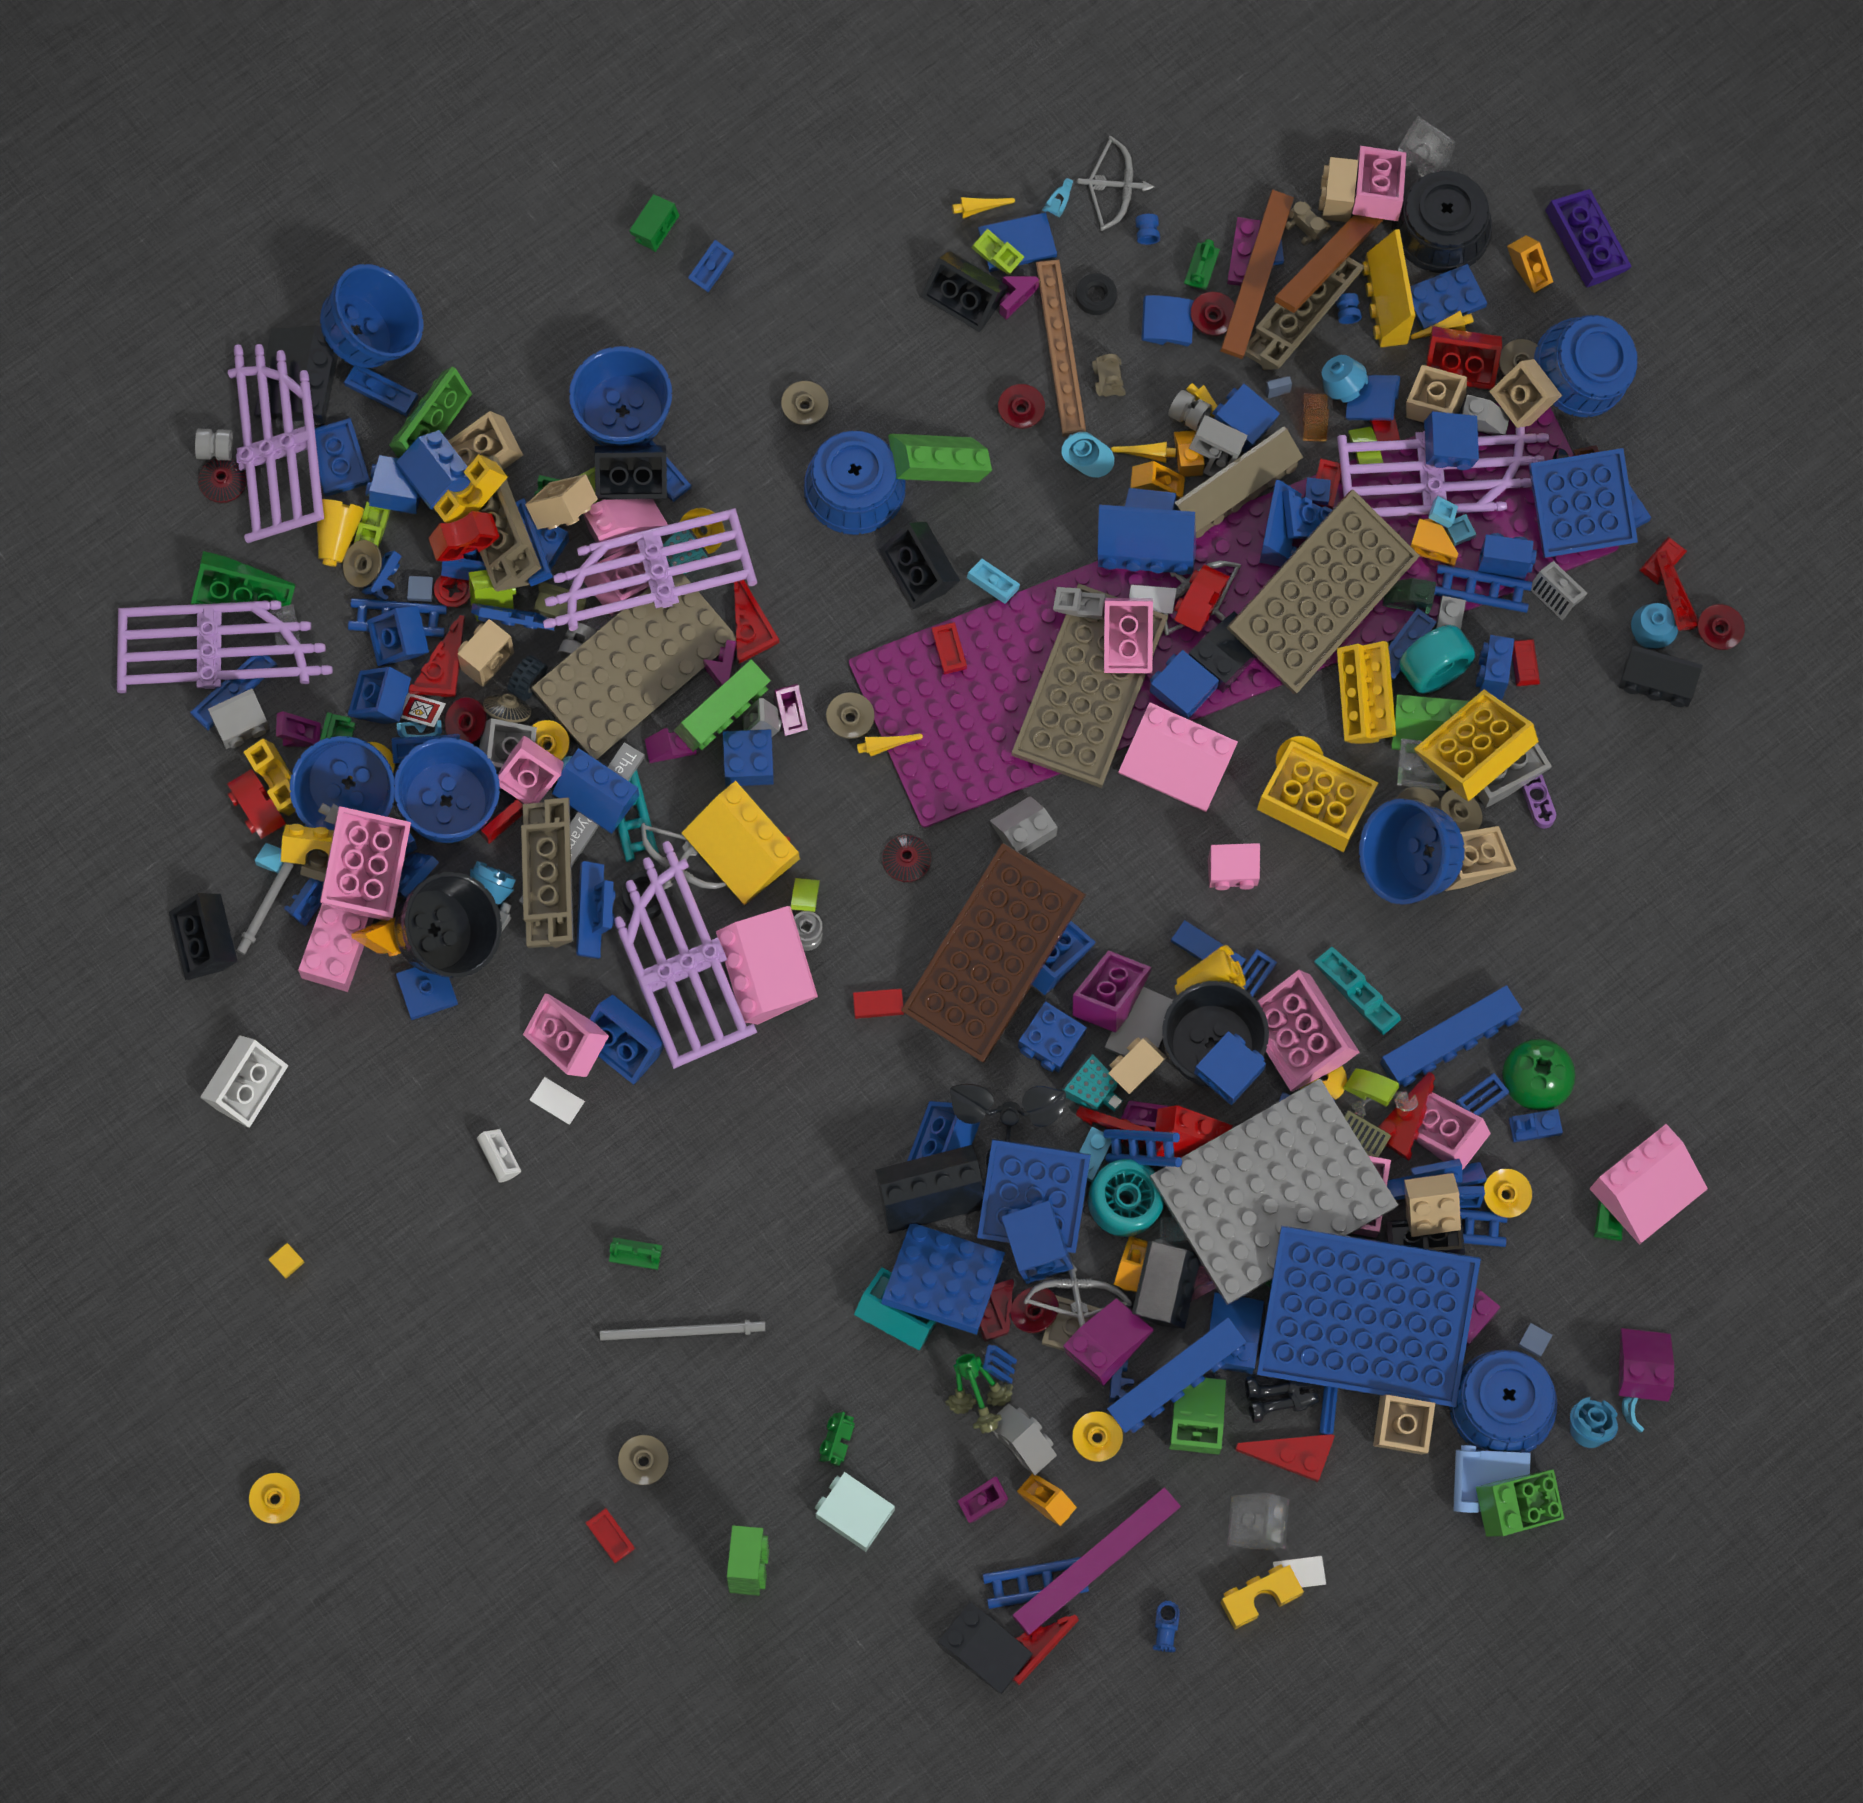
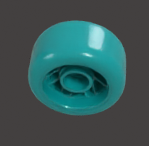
M1444 625L1428 632L1415 641L1403 653L1399 665L1402 673L1414 690L1418 693L1428 694L1447 686L1461 676L1473 663L1475 650L1460 628L1455 625Z
M1120 1159L1109 1163L1096 1175L1089 1188L1088 1207L1092 1218L1104 1231L1119 1237L1136 1236L1148 1230L1158 1219L1164 1207V1200L1150 1179V1175L1155 1173L1150 1166L1140 1165L1132 1159ZM1119 1196L1128 1197L1130 1204L1123 1203Z

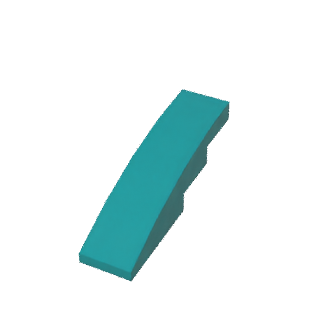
M1330 947L1314 961L1315 965L1334 987L1382 1035L1401 1021L1400 1015L1383 1000V996L1366 981L1365 976L1334 947Z

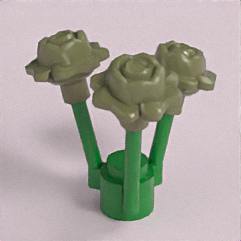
M974 1354L962 1355L956 1360V1364L953 1365L957 1382L955 1395L949 1396V1400H946L945 1404L954 1413L965 1414L973 1408L977 1400L980 1417L973 1424V1428H979L982 1434L985 1432L990 1433L998 1428V1421L1002 1418L1001 1415L989 1413L988 1407L984 1406L975 1380L979 1375L978 1371L980 1370L988 1381L991 1390L987 1394V1404L1004 1406L1010 1402L1011 1395L1013 1394V1385L1007 1382L999 1384L993 1380L990 1374L983 1369L979 1356L975 1357ZM962 1377L965 1380H970L976 1399L971 1394H965V1389L962 1386Z

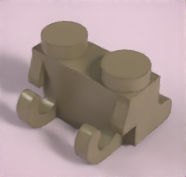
M1305 201L1297 202L1288 215L1293 220L1291 222L1288 221L1285 225L1287 230H1291L1297 225L1308 236L1301 240L1304 246L1308 245L1312 240H1319L1331 229V225L1322 218L1317 217Z
M1105 354L1097 357L1092 362L1094 373L1099 376V382L1095 383L1098 396L1126 395L1125 389L1122 387L1124 385L1119 366L1121 365V359L1116 354Z

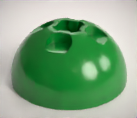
M1532 1039L1519 1044L1509 1053L1503 1065V1083L1509 1090L1510 1097L1521 1106L1531 1110L1543 1111L1559 1106L1569 1097L1575 1084V1068L1571 1057L1560 1045L1549 1040Z

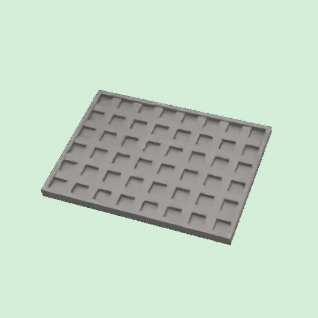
M1321 1079L1181 1158V1167L1166 1166L1150 1175V1179L1227 1305L1272 1280L1281 1225L1348 1236L1398 1207V1203Z

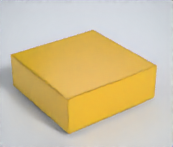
M288 1243L268 1259L285 1279L305 1263Z

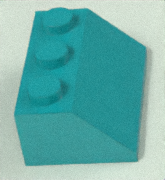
M881 1267L863 1293L854 1315L920 1351L937 1322L881 1304L892 1272Z

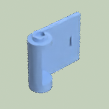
M1461 1445V1450H1456L1453 1511L1481 1512L1476 1487L1530 1474L1531 1453L1476 1450L1474 1445Z

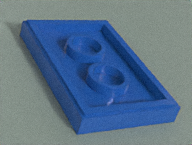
M1046 212L978 227L980 237L989 229L1003 243L1008 242L1024 256V259L1017 266L1057 257ZM986 260L989 272L1000 270Z
M351 418L315 428L320 482L325 497L367 485L370 479Z

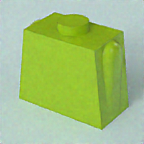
M487 570L468 572L471 606L473 603L514 609L513 595H516V588L495 591Z

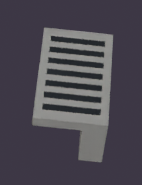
M1554 561L1539 571L1532 582L1531 591L1561 620L1565 619L1570 610L1588 594Z

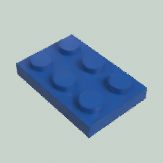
M1468 264L1410 286L1415 317L1422 330L1437 324L1460 310L1462 316L1487 306V301Z

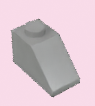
M1467 395L1462 414L1477 416L1478 432L1491 435H1506L1509 417L1505 411L1491 400Z
M759 698L743 713V731L771 729L773 737L781 728L778 708L764 698Z

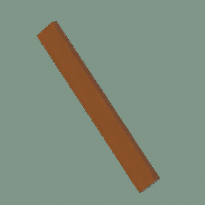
M1273 189L1270 193L1220 352L1240 359L1244 357L1294 200L1292 196Z
M1354 215L1276 295L1274 302L1295 313L1384 219Z

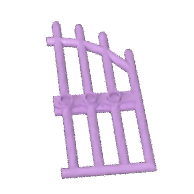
M261 344L255 345L256 366L249 367L244 365L242 346L235 345V368L228 370L229 377L237 379L243 446L237 448L236 459L239 464V470H246L252 532L244 536L247 543L324 519L310 383L308 382L309 374L306 370L300 371V385L289 377L285 362L286 355L283 350L277 351L276 355L278 371L266 367L265 357L263 356L264 348ZM257 375L264 437V440L252 443L246 376ZM267 377L279 381L284 433L273 436ZM289 389L302 399L305 426L293 430ZM307 450L314 513L303 516L296 453ZM287 456L293 519L282 522L275 460ZM266 463L273 526L261 529L255 466Z
M1516 427L1515 435L1478 436V446L1515 444L1513 457L1479 458L1472 468L1509 467L1502 479L1445 482L1444 470L1457 469V467L1436 468L1434 465L1426 464L1425 431L1416 432V439L1352 443H1347L1346 435H1339L1337 441L1343 495L1345 497L1350 490H1354L1359 496L1422 493L1423 505L1372 508L1380 517L1429 515L1434 499L1439 496L1447 500V491L1491 489L1477 503L1455 504L1458 506L1457 513L1503 511L1507 509L1506 502L1499 501L1494 503L1492 501L1505 489L1532 486L1531 478L1513 479L1519 467L1529 465V463L1545 461L1544 456L1535 455L1534 457L1523 456L1524 444L1549 441V434H1525V427ZM1417 449L1418 461L1349 464L1348 452ZM1420 472L1421 483L1352 487L1351 474Z
M736 508L577 548L578 556L588 555V553L592 554L580 568L553 576L555 583L573 580L569 592L544 599L546 606L567 603V614L557 616L554 619H546L543 621L544 628L568 624L569 630L574 631L578 629L577 621L653 602L656 608H666L672 606V604L679 603L678 596L747 579L749 586L756 585L757 579ZM725 520L730 521L731 531L663 547L661 536ZM735 539L738 549L736 551L669 567L666 556ZM637 542L640 553L596 564L608 549ZM741 559L744 569L742 571L678 587L674 585L672 576ZM643 562L646 572L644 574L580 589L585 576ZM649 583L651 590L649 594L577 611V600Z
M281 601L118 608V693H126V685L197 681V688L215 689L221 687V680L299 676L301 684H309V676L332 674L333 667L329 665H322V667L307 666L304 653H321L326 651V646L323 643H315L314 645L312 643L300 644L293 635V631L311 630V622H282L267 611L269 609H281ZM252 611L267 622L260 624L222 625V613ZM197 614V627L127 630V617ZM280 632L289 644L222 648V635ZM197 636V649L127 653V640ZM294 654L297 667L221 670V658ZM197 659V672L127 675V662Z
M666 841L663 843V850L667 854L666 857L670 868L658 876L650 857L644 858L643 865L645 870H647L651 883L640 897L634 881L629 880L626 882L627 891L630 893V898L634 905L628 929L625 928L626 925L621 916L616 917L614 921L672 1067L675 1069L757 1033L754 1024L746 1026L721 965V962L727 960L718 937L711 940L685 878L683 870L689 867L686 858L678 861L676 853L673 852L672 844ZM674 876L702 942L701 945L690 950L687 947L662 886ZM654 894L658 899L680 953L667 960L645 909ZM640 922L657 962L656 965L643 969L633 944ZM710 967L714 971L738 1030L726 1036L723 1035L698 974ZM687 977L691 980L715 1041L703 1046L700 1044L676 985V982ZM667 987L692 1048V1051L680 1056L677 1053L653 992Z

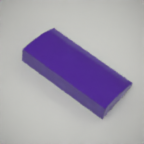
M1590 189L1552 200L1545 211L1586 288L1609 280L1632 267Z

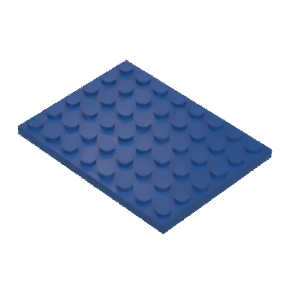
M1281 1225L1257 1375L1377 1395H1392L1456 1407L1481 1258Z

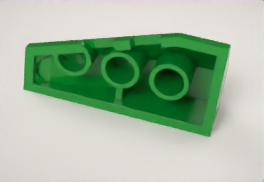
M203 551L190 605L252 601L271 602V600L281 601L282 608L290 607L295 584L229 557Z

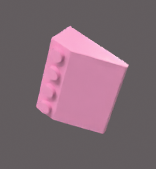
M1149 702L1118 773L1207 812L1238 741Z
M339 806L320 903L379 920L388 921L393 918L411 822Z
M790 906L737 921L716 931L727 957L725 964L735 998L746 1023L758 1025L818 997Z
M1298 970L1258 1000L1268 1021L1269 1041L1266 1045V1053L1290 1091L1293 1092L1330 1073L1360 1053L1310 974Z
M1667 1124L1602 1174L1590 1187L1594 1195L1639 1245L1708 1189L1684 1143Z

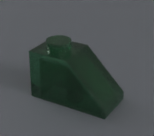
M1416 578L1398 580L1384 596L1382 606L1413 612L1418 608L1425 614H1430L1436 582Z

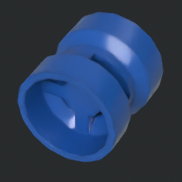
M1155 214L1137 216L1135 219L1136 227L1139 230L1137 232V242L1143 245L1159 242L1160 232L1157 230L1159 226L1158 216Z
M1355 293L1342 294L1335 302L1336 307L1339 309V323L1352 324L1360 321L1362 316L1360 309H1358V295Z

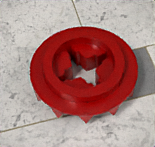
M440 576L434 585V593L438 602L447 606V608H458L460 605L466 604L470 598L469 580ZM457 582V589L461 592H455L450 597L448 588H453Z

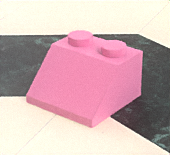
M523 736L511 751L498 773L500 788L524 804L539 803L561 776L564 762L526 736Z
M1260 843L1211 845L1208 856L1209 888L1215 887L1216 890H1227L1230 887L1252 889L1254 886H1258L1260 879Z

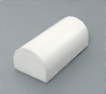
M500 1129L484 1131L477 1137L498 1182H505L521 1173V1169Z

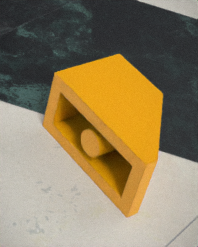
M1525 235L1507 246L1514 267L1533 293L1553 283L1539 241Z
M1194 430L1174 432L1178 473L1184 477L1203 475L1204 456L1189 449L1196 433Z
M1155 461L1132 467L1130 488L1176 493V499L1179 500L1183 497L1185 477Z
M1419 519L1411 547L1421 557L1455 566L1458 552L1443 526L1431 519Z
M391 918L388 921H379L351 933L352 939L376 953H388V956L401 954L395 939V918Z
M1132 1236L1128 1238L1114 1282L1115 1286H1119L1126 1291L1137 1292L1148 1241Z
M1031 1474L1017 1490V1493L1035 1509L1059 1526L1077 1508L1060 1488L1038 1475Z

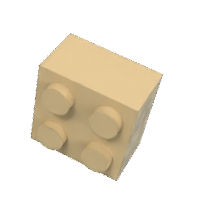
M1330 157L1329 165H1324L1318 208L1319 211H1323V220L1348 222L1350 220L1355 198L1358 160Z
M1535 359L1520 361L1489 391L1517 428L1531 426L1562 396Z
M1422 365L1406 401L1407 418L1424 422L1432 411L1458 414L1467 394V377Z
M584 474L548 483L525 505L537 530L542 528L551 530L560 524L569 526L579 521V516L591 510V505L598 498L587 475Z
M490 619L485 624L481 623L475 629L474 636L469 641H464L458 649L461 671L484 687L514 654L511 636Z
M1139 1037L1136 1038L1127 1047L1130 1052L1125 1057L1119 1055L1109 1065L1112 1070L1108 1074L1128 1094L1132 1093L1167 1058L1147 1037H1144L1142 1040Z
M1454 1173L1404 1180L1406 1218L1412 1237L1461 1230L1459 1190Z
M1392 1395L1380 1396L1373 1446L1421 1455L1428 1453L1435 1403Z

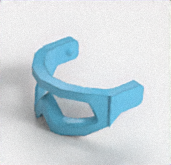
M1066 178L1063 186L1057 188L1041 211H1048L1060 218L1069 200L1073 181ZM1057 194H1061L1064 197L1062 204L1061 200L1055 198Z
M437 720L435 732L425 735L407 734L405 726H415L422 733L427 725H420L417 722L397 723V732L400 737L439 736L442 733L441 720Z
M1623 1398L1622 1413L1626 1422L1632 1425L1638 1432H1643L1644 1428L1637 1422L1635 1417V1405L1638 1398Z

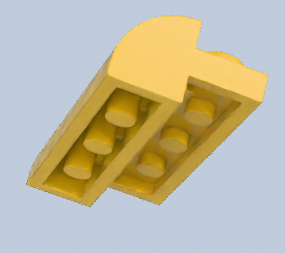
M1381 641L1367 645L1354 644L1337 648L1344 741L1355 744L1379 742V739L1396 736L1388 642Z

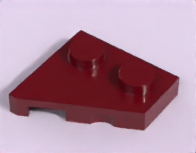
M1013 1279L995 1284L979 1327L984 1342L1009 1333L1012 1291L1014 1287Z

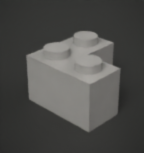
M1204 415L1189 449L1209 458L1203 473L1212 477L1238 458L1248 435Z
M1008 1403L997 1413L1001 1415L1002 1419L998 1421V1428L992 1431L1001 1443L1011 1449L1020 1464L1033 1475H1036L1057 1456L1052 1449L1054 1444L1046 1434L1040 1432L1042 1426L1035 1418L1031 1417L1029 1419V1416L1020 1407L1015 1409Z

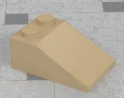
M491 411L448 441L467 466L471 464L478 454L486 458L492 455L497 457L502 469H505L523 456L505 418Z
M1499 826L1460 832L1464 840L1463 847L1465 848L1463 866L1457 879L1445 891L1465 888L1516 870ZM1428 847L1429 852H1430L1431 857H1432V852L1434 851V847Z

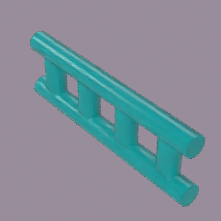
M637 770L629 782L638 787L640 796L633 805L637 806L640 818L625 821V818H623L617 826L626 862L635 860V852L646 850L643 841L631 843L628 830L640 828L642 823L652 827ZM646 830L648 841L653 849L658 852L653 831Z

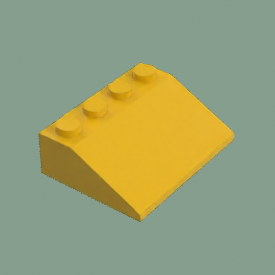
M1400 229L1394 230L1368 251L1365 261L1362 262V265H1364L1362 270L1363 276L1367 275L1368 283L1365 285L1366 295L1371 297L1372 304L1369 305L1370 317L1375 318L1376 323L1373 326L1374 338L1379 340L1380 347L1408 344L1415 319Z
M1484 689L1416 746L1414 750L1455 793L1469 802L1539 741L1534 724Z
M1291 740L1260 798L1257 810L1344 852L1378 782Z
M737 781L722 791L681 833L743 905H746L800 860L799 852Z

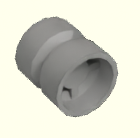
M1181 390L1173 400L1168 416L1180 423L1185 421V426L1197 431L1204 415L1210 416L1212 405L1201 399L1196 401L1194 395Z
M197 429L195 438L196 459L210 460L215 456L217 460L231 461L233 452L232 430L218 429L216 433H213L212 429Z
M579 622L578 629L570 631L568 628L565 634L567 639L562 641L557 651L558 656L563 660L566 659L592 637L596 631Z
M802 911L796 914L794 920L804 951L817 948L823 938L820 917L811 911Z

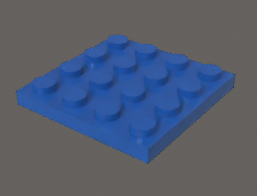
M1623 448L1529 463L1543 558L1638 542Z
M992 1139L977 1238L1010 1243L1002 1216L1007 1215V1212L1012 1209L1020 1208L1022 1210L1031 1207L1030 1205L1036 1201L1044 1200L1045 1202L1049 1201L1053 1207L1068 1252L1076 1253L1091 1154Z
M910 1224L881 1304L977 1335L1005 1252L925 1226Z

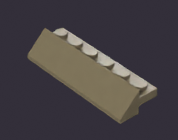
M1348 257L1295 313L1276 303L1256 326V334L1248 342L1244 355L1262 365L1263 370L1279 369L1364 269V265Z
M1282 427L1174 503L1175 510L1195 512L1196 538H1200L1211 527L1220 524L1228 515L1237 512L1244 504L1257 498L1268 487L1274 486L1276 480H1280L1287 474L1294 472L1298 467V461L1303 456L1287 428Z
M492 455L488 458L490 460L497 462V464L502 469L499 459L497 457ZM505 480L479 510V512L492 513L500 535L494 543L480 551L495 591L530 585L528 578L541 569L508 482Z
M569 798L545 799L541 803L523 804L521 837L523 915L526 922V945L528 948L550 946L557 948L573 941Z

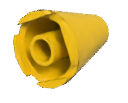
M322 499L324 519L317 521L318 559L323 560V565L336 567L337 563H342L363 516L364 508L354 504H350V506L342 504L341 501Z
M1228 945L1219 947L1177 978V984L1175 985L1177 995L1192 985L1201 984L1206 981L1229 982L1245 989L1243 986L1246 985L1241 965L1239 961L1235 962L1231 958V955L1234 954L1232 949Z

